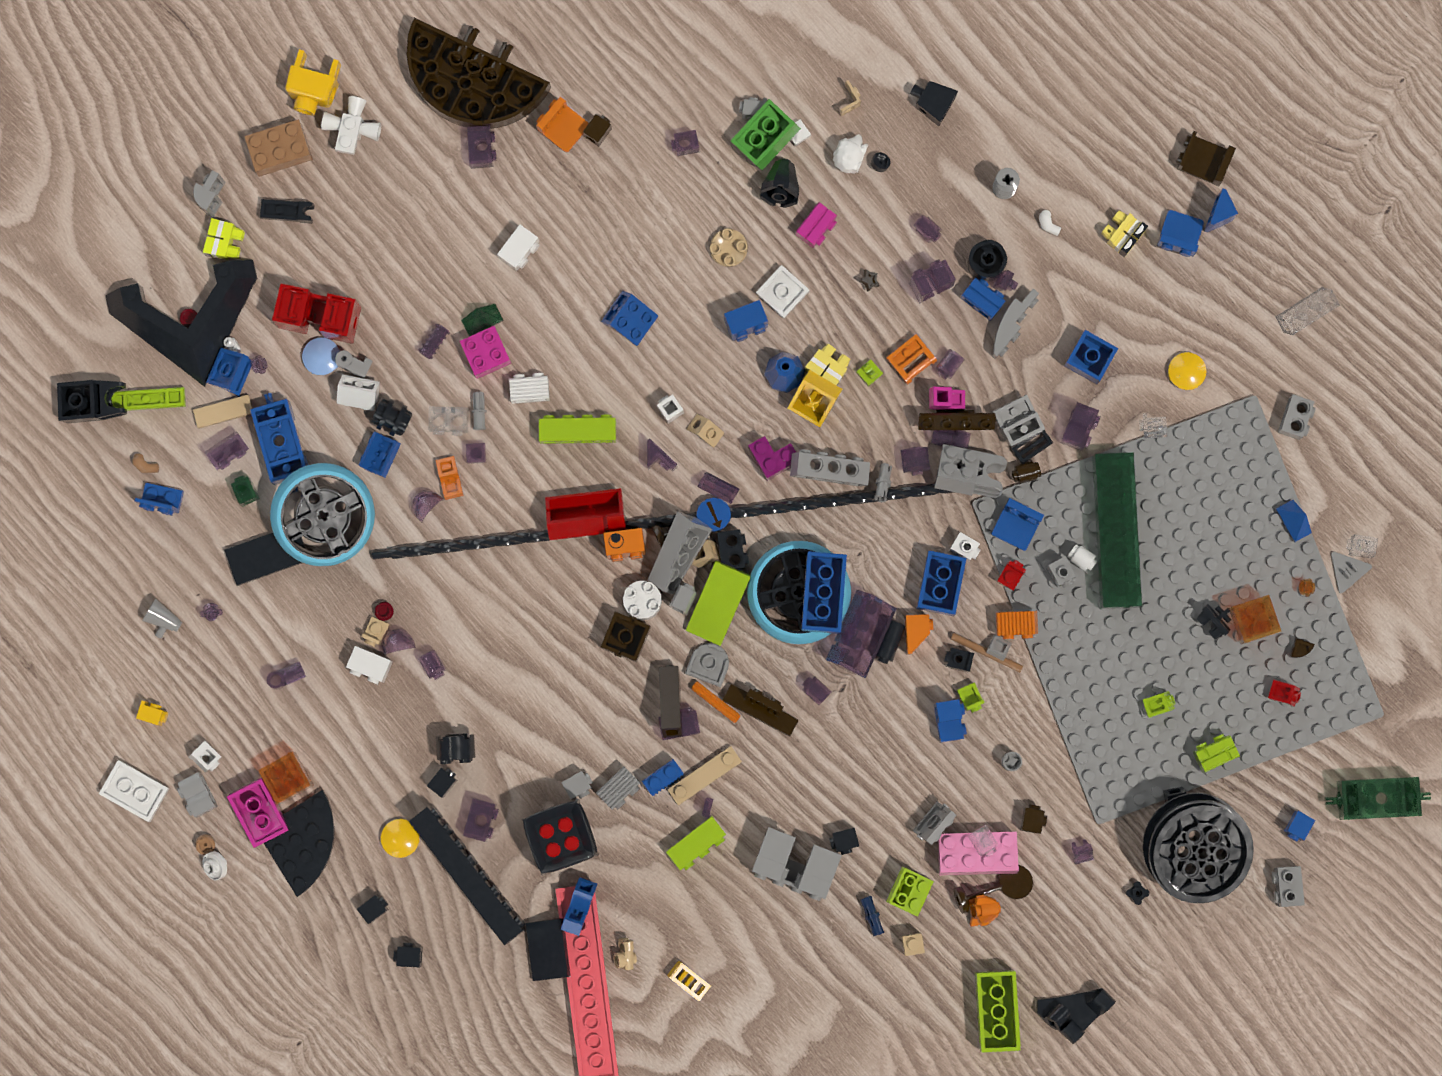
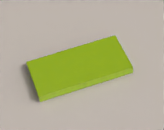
M716 560L685 631L721 646L751 576Z

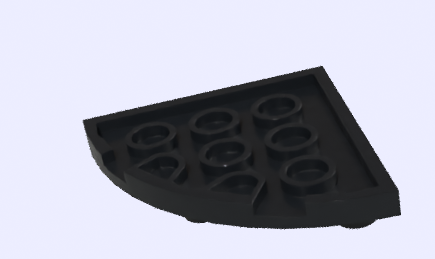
M321 790L283 814L289 830L264 843L297 897L306 892L316 882L326 868L332 853L335 826L332 808L324 790Z

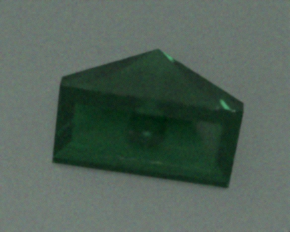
M496 304L476 308L461 321L470 337L504 320Z

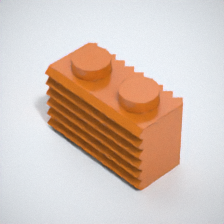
M997 612V636H1002L1003 639H1014V635H1021L1022 639L1033 638V634H1038V612Z

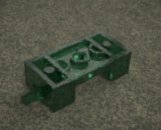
M1419 777L1337 781L1336 797H1325V801L1332 800V802H1325V805H1337L1339 820L1422 816L1421 800H1431V797H1423L1431 795V793H1420ZM1378 793H1383L1386 797V801L1383 804H1379L1376 801Z

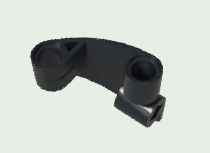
M1104 988L1068 996L1037 1000L1036 1013L1051 1028L1059 1030L1074 1044L1083 1036L1086 1028L1097 1017L1106 1013L1115 1004L1116 1000Z

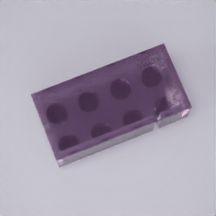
M856 590L843 619L841 633L835 637L836 645L832 644L826 661L851 674L866 679L897 608L872 594Z

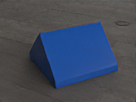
M1224 188L1216 196L1204 232L1208 233L1232 222L1238 214L1227 190Z

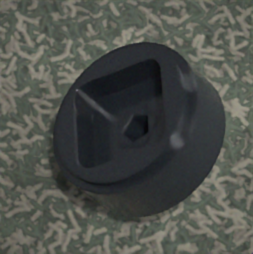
M882 152L876 153L871 159V166L877 172H885L891 164L888 155Z

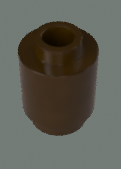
M1031 461L1014 466L1012 471L1014 482L1018 481L1019 484H1023L1041 477L1038 462L1033 463Z

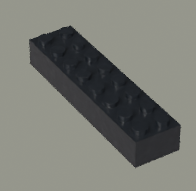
M426 807L409 821L503 945H507L526 930L523 927L526 925L519 915L515 916L512 910L514 908L508 900L503 901L500 897L502 893L499 888L489 883L490 877L485 870H479L476 866L478 861L472 854L466 853L464 850L466 846L460 838L456 839L452 835L454 833L452 827L448 823L444 824L441 818L443 816L439 810Z

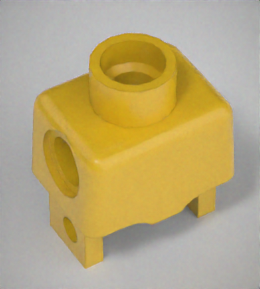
M299 49L295 64L290 65L285 89L292 99H296L293 107L295 111L314 116L317 106L331 107L339 86L337 78L341 63L339 60L333 59L329 75L304 68L307 55L305 51Z

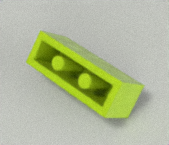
M711 816L666 851V853L679 870L684 868L687 871L695 864L693 862L694 859L698 856L702 859L710 853L708 849L712 845L717 847L723 843L726 833Z

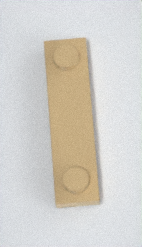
M730 746L667 790L679 806L742 761L732 746Z

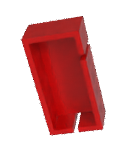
M621 488L545 497L549 540L599 535L605 533V531L626 530Z

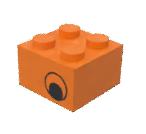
M642 528L603 533L606 556L612 562L623 561L624 557H630L631 560L641 559L642 555H646Z

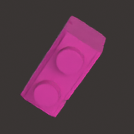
M818 202L797 229L795 235L812 248L816 245L820 246L826 238L824 234L827 230L832 231L836 226L837 222L835 220L837 215Z

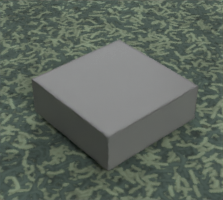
M994 635L986 653L1004 661L1012 643Z

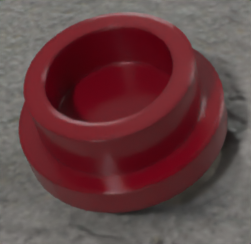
M191 308L184 309L179 316L181 324L189 327L198 313Z
M380 602L376 605L374 613L379 620L387 621L392 618L394 609L390 603Z

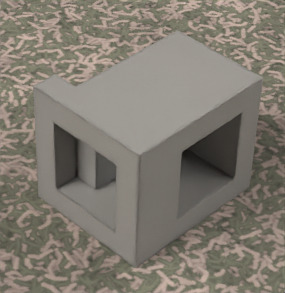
M750 97L748 100L740 101L739 112L742 113V119H751L767 102V98H763V101H760L758 98Z

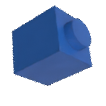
M1295 811L1284 831L1288 833L1287 837L1295 842H1298V840L1305 841L1316 820L1300 811Z

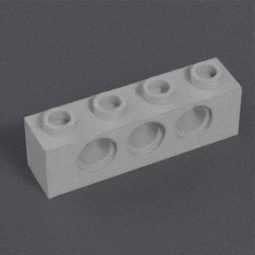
M800 449L799 452L792 454L790 477L859 487L868 485L870 462H864L863 458L853 457L850 460L846 459L845 455L830 457L828 456L829 453L825 452L810 454L811 451ZM811 460L815 463L814 470L810 466ZM829 463H830V464L832 465V467H833L832 472H830L829 469H828V464H829ZM846 466L850 468L849 475L846 473Z

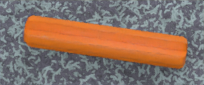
M694 683L691 689L733 723L739 720L741 716L738 712L701 683Z

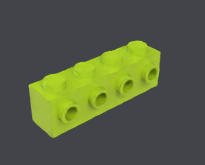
M609 414L601 415V418H593V415H581V418H574V415H563L562 418H555L554 415H545L542 419H539V443H617L616 418H612V415Z

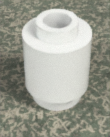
M1077 544L1067 556L1073 564L1085 572L1087 569L1091 571L1097 563L1095 560L1096 555L1083 546L1079 547Z

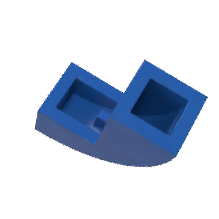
M579 877L561 930L577 936L580 935L597 888V883Z

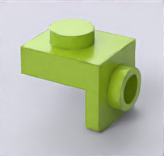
M975 682L957 690L966 711L971 710L973 713L982 709L981 705L985 702Z

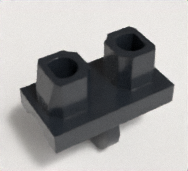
M1207 604L1197 617V620L1203 626L1210 620L1215 624L1209 630L1210 635L1214 639L1222 635L1226 636L1231 630L1222 620L1223 618L1227 623L1232 620L1227 615L1231 611L1229 608L1223 610L1218 605L1214 610Z

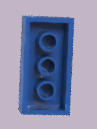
M807 553L801 631L841 633L846 554Z

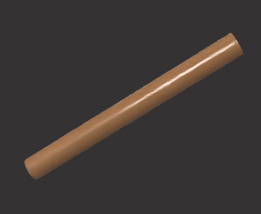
M953 633L951 640L1019 673L1023 668L1022 665L1006 657L1002 661L986 653L987 648L956 633Z

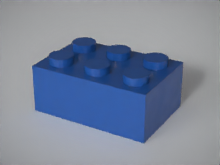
M928 551L916 609L954 617L956 615L967 558Z

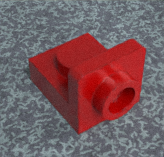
M1009 560L996 582L1014 591L1026 571L1023 568L1024 565L1017 560L1013 562Z
M1273 680L1268 698L1295 707L1296 703L1300 700L1301 692H1299L1300 688L1295 685Z

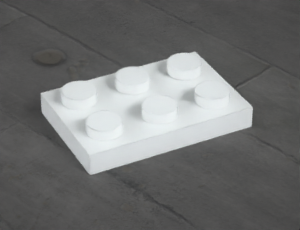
M118 760L99 794L147 822H151L170 788Z

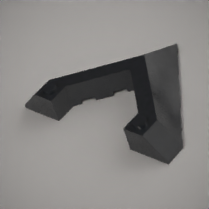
M230 260L213 265L217 284L189 328L184 327L146 303L143 287L139 283L120 287L105 296L109 314L205 387L221 348L225 347L224 339L230 337L238 320L237 318L248 300L249 293L258 279L254 260Z

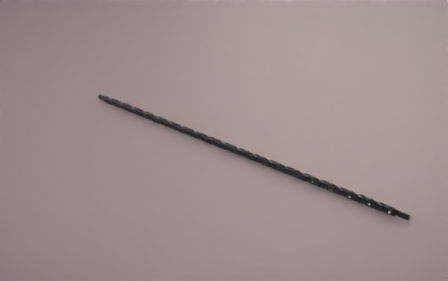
M935 483L925 486L888 489L886 501L956 492L935 488ZM876 491L766 503L748 507H732L730 512L731 518H744L762 514L770 515L790 511L812 510L821 507L829 508L849 504L877 502L874 499ZM697 512L687 514L697 518ZM676 514L625 521L626 530L637 528L653 529L652 527L656 525L668 527L672 525ZM547 529L511 535L488 536L480 539L471 538L452 542L429 543L421 546L396 547L387 551L372 552L373 560L383 558L400 559L550 540Z

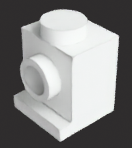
M204 741L189 758L204 772L208 770L212 772L220 764L218 760L221 756ZM202 756H207L208 762H204Z

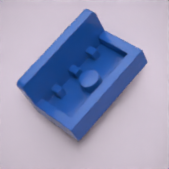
M374 431L368 441L364 454L361 456L359 467L386 478L401 443Z

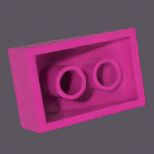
M264 776L227 796L253 848L289 830L274 794Z

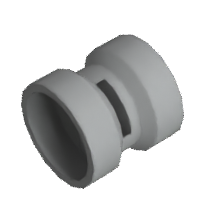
M1009 752L1002 757L1001 763L1005 770L1016 771L1022 765V758L1016 752Z

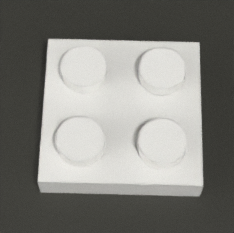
M781 265L759 288L756 294L784 319L810 290Z

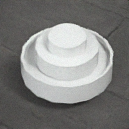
M216 851L207 853L202 860L204 872L212 880L222 879L227 873L226 859Z

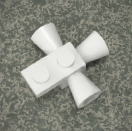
M349 96L348 114L343 113L342 118L324 112L321 129L339 130L335 147L336 152L355 155L357 141L361 140L362 135L375 141L379 140L381 123H364L362 117H360L367 102L365 99Z

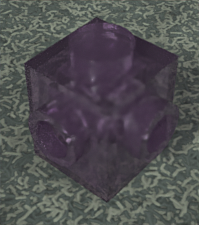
M912 447L901 450L903 473L919 476L923 475V471L930 470L928 447Z

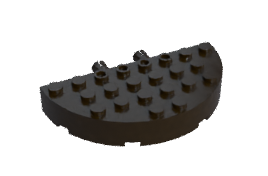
M414 17L407 38L406 56L409 72L417 91L425 103L435 113L449 122L472 129H494L508 126L533 112L551 89L549 81L507 62L514 48L511 44L507 45V42H503L497 56H494L473 46L478 33H480V30L477 28L473 29V26L468 27L463 40Z

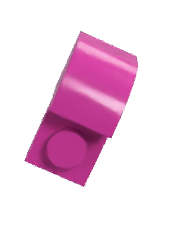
M933 386L929 388V409L964 410L965 390H952V387Z

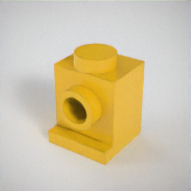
M142 700L136 719L162 726V723H165L168 718V712L161 710L162 706L151 703L148 706L149 702Z

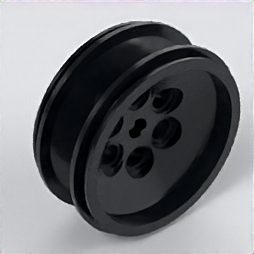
M1189 793L1167 801L1153 814L1144 832L1142 850L1149 872L1168 894L1189 903H1209L1229 895L1243 882L1252 864L1254 846L1252 835L1246 822L1228 803L1213 795ZM1196 830L1195 836L1189 837L1190 832ZM1211 832H1216L1213 838L1208 839V835ZM1181 846H1185L1182 853H1177ZM1202 848L1203 851L1198 853V850ZM1223 849L1222 854L1216 855L1217 850ZM1193 863L1191 869L1185 870L1187 864ZM1207 865H1212L1209 871H1204Z

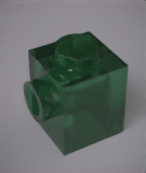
M245 475L239 476L230 484L240 506L244 507L260 499L250 477H245Z

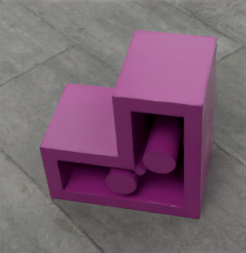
M765 436L748 445L750 453L767 481L791 468L792 454L797 453L791 443L774 452Z

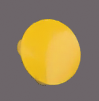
M1180 353L1169 364V380L1180 389L1194 390L1205 380L1206 365L1194 353Z
M396 819L389 822L381 833L383 849L389 855L396 858L411 855L420 842L419 834L410 822L405 819Z

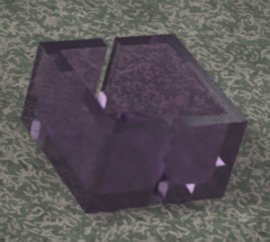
M938 259L929 264L930 267L923 270V268H920L912 273L913 276H911L909 285L919 304L934 297L933 291L936 290L940 294L954 286L956 278L946 260L940 261Z

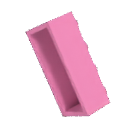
M1017 832L941 834L938 840L939 876L1017 873L1019 871Z

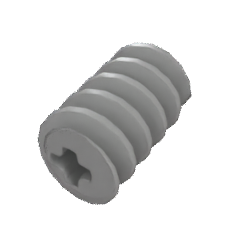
M1004 168L998 172L992 188L996 197L1009 199L1015 194L1020 181L1018 173L1012 168Z

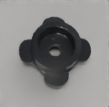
M1136 881L1133 884L1134 886L1126 891V895L1131 897L1136 905H1140L1142 900L1148 897L1150 893L1148 889L1142 887L1141 882Z

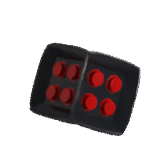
M580 799L548 808L527 818H522L532 855L542 876L546 873L581 863L594 856H599L596 842L585 811L580 804Z

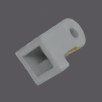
M345 350L338 352L335 356V363L338 367L363 379L373 362L368 358H365L364 362L352 357Z

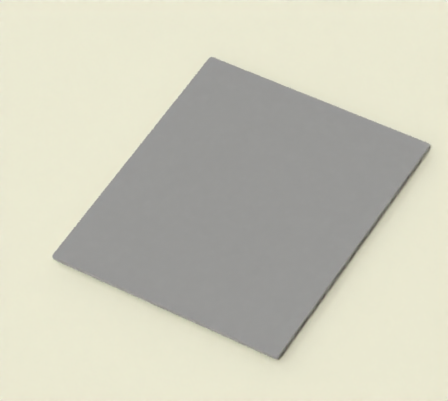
M1256 396L1245 398L1043 474L1037 480L1002 490V494L997 498L985 496L972 503L999 575H1001L1009 560L1012 562L1014 560L1019 561L1024 565L1023 568L1026 569L1014 591L1005 586L1004 588L1013 611L1038 612V634H1033V638H1026L1025 642L1097 824L1108 822L1165 800L1163 790L1181 786L1185 791L1192 790L1376 720L1384 715L1312 533L1294 543L1276 511V508L1291 500H1294L1300 508L1301 505ZM1009 498L1044 515L1026 551L991 535ZM1076 544L1079 547L1083 546L1096 555L1095 560L1097 563L1091 571L1089 569L1086 572L1083 571L1067 557ZM1066 556L1076 577L1072 579L1074 583L1063 588L1060 585L1057 587L1047 566ZM1207 604L1214 610L1218 605L1223 610L1227 608L1231 610L1227 614L1232 619L1229 623L1222 618L1231 629L1226 636L1222 635L1214 639L1210 635L1209 630L1215 624L1210 620L1203 626L1197 620L1203 607ZM1296 638L1315 644L1312 651L1300 658L1290 657ZM1273 680L1292 684L1300 688L1301 697L1295 707L1268 698ZM1169 691L1175 699V709L1148 718L1143 699ZM1224 734V736L1230 735L1240 757L1206 773H1202L1193 755V752L1197 750L1196 746L1204 742L1207 745L1214 742L1213 738Z

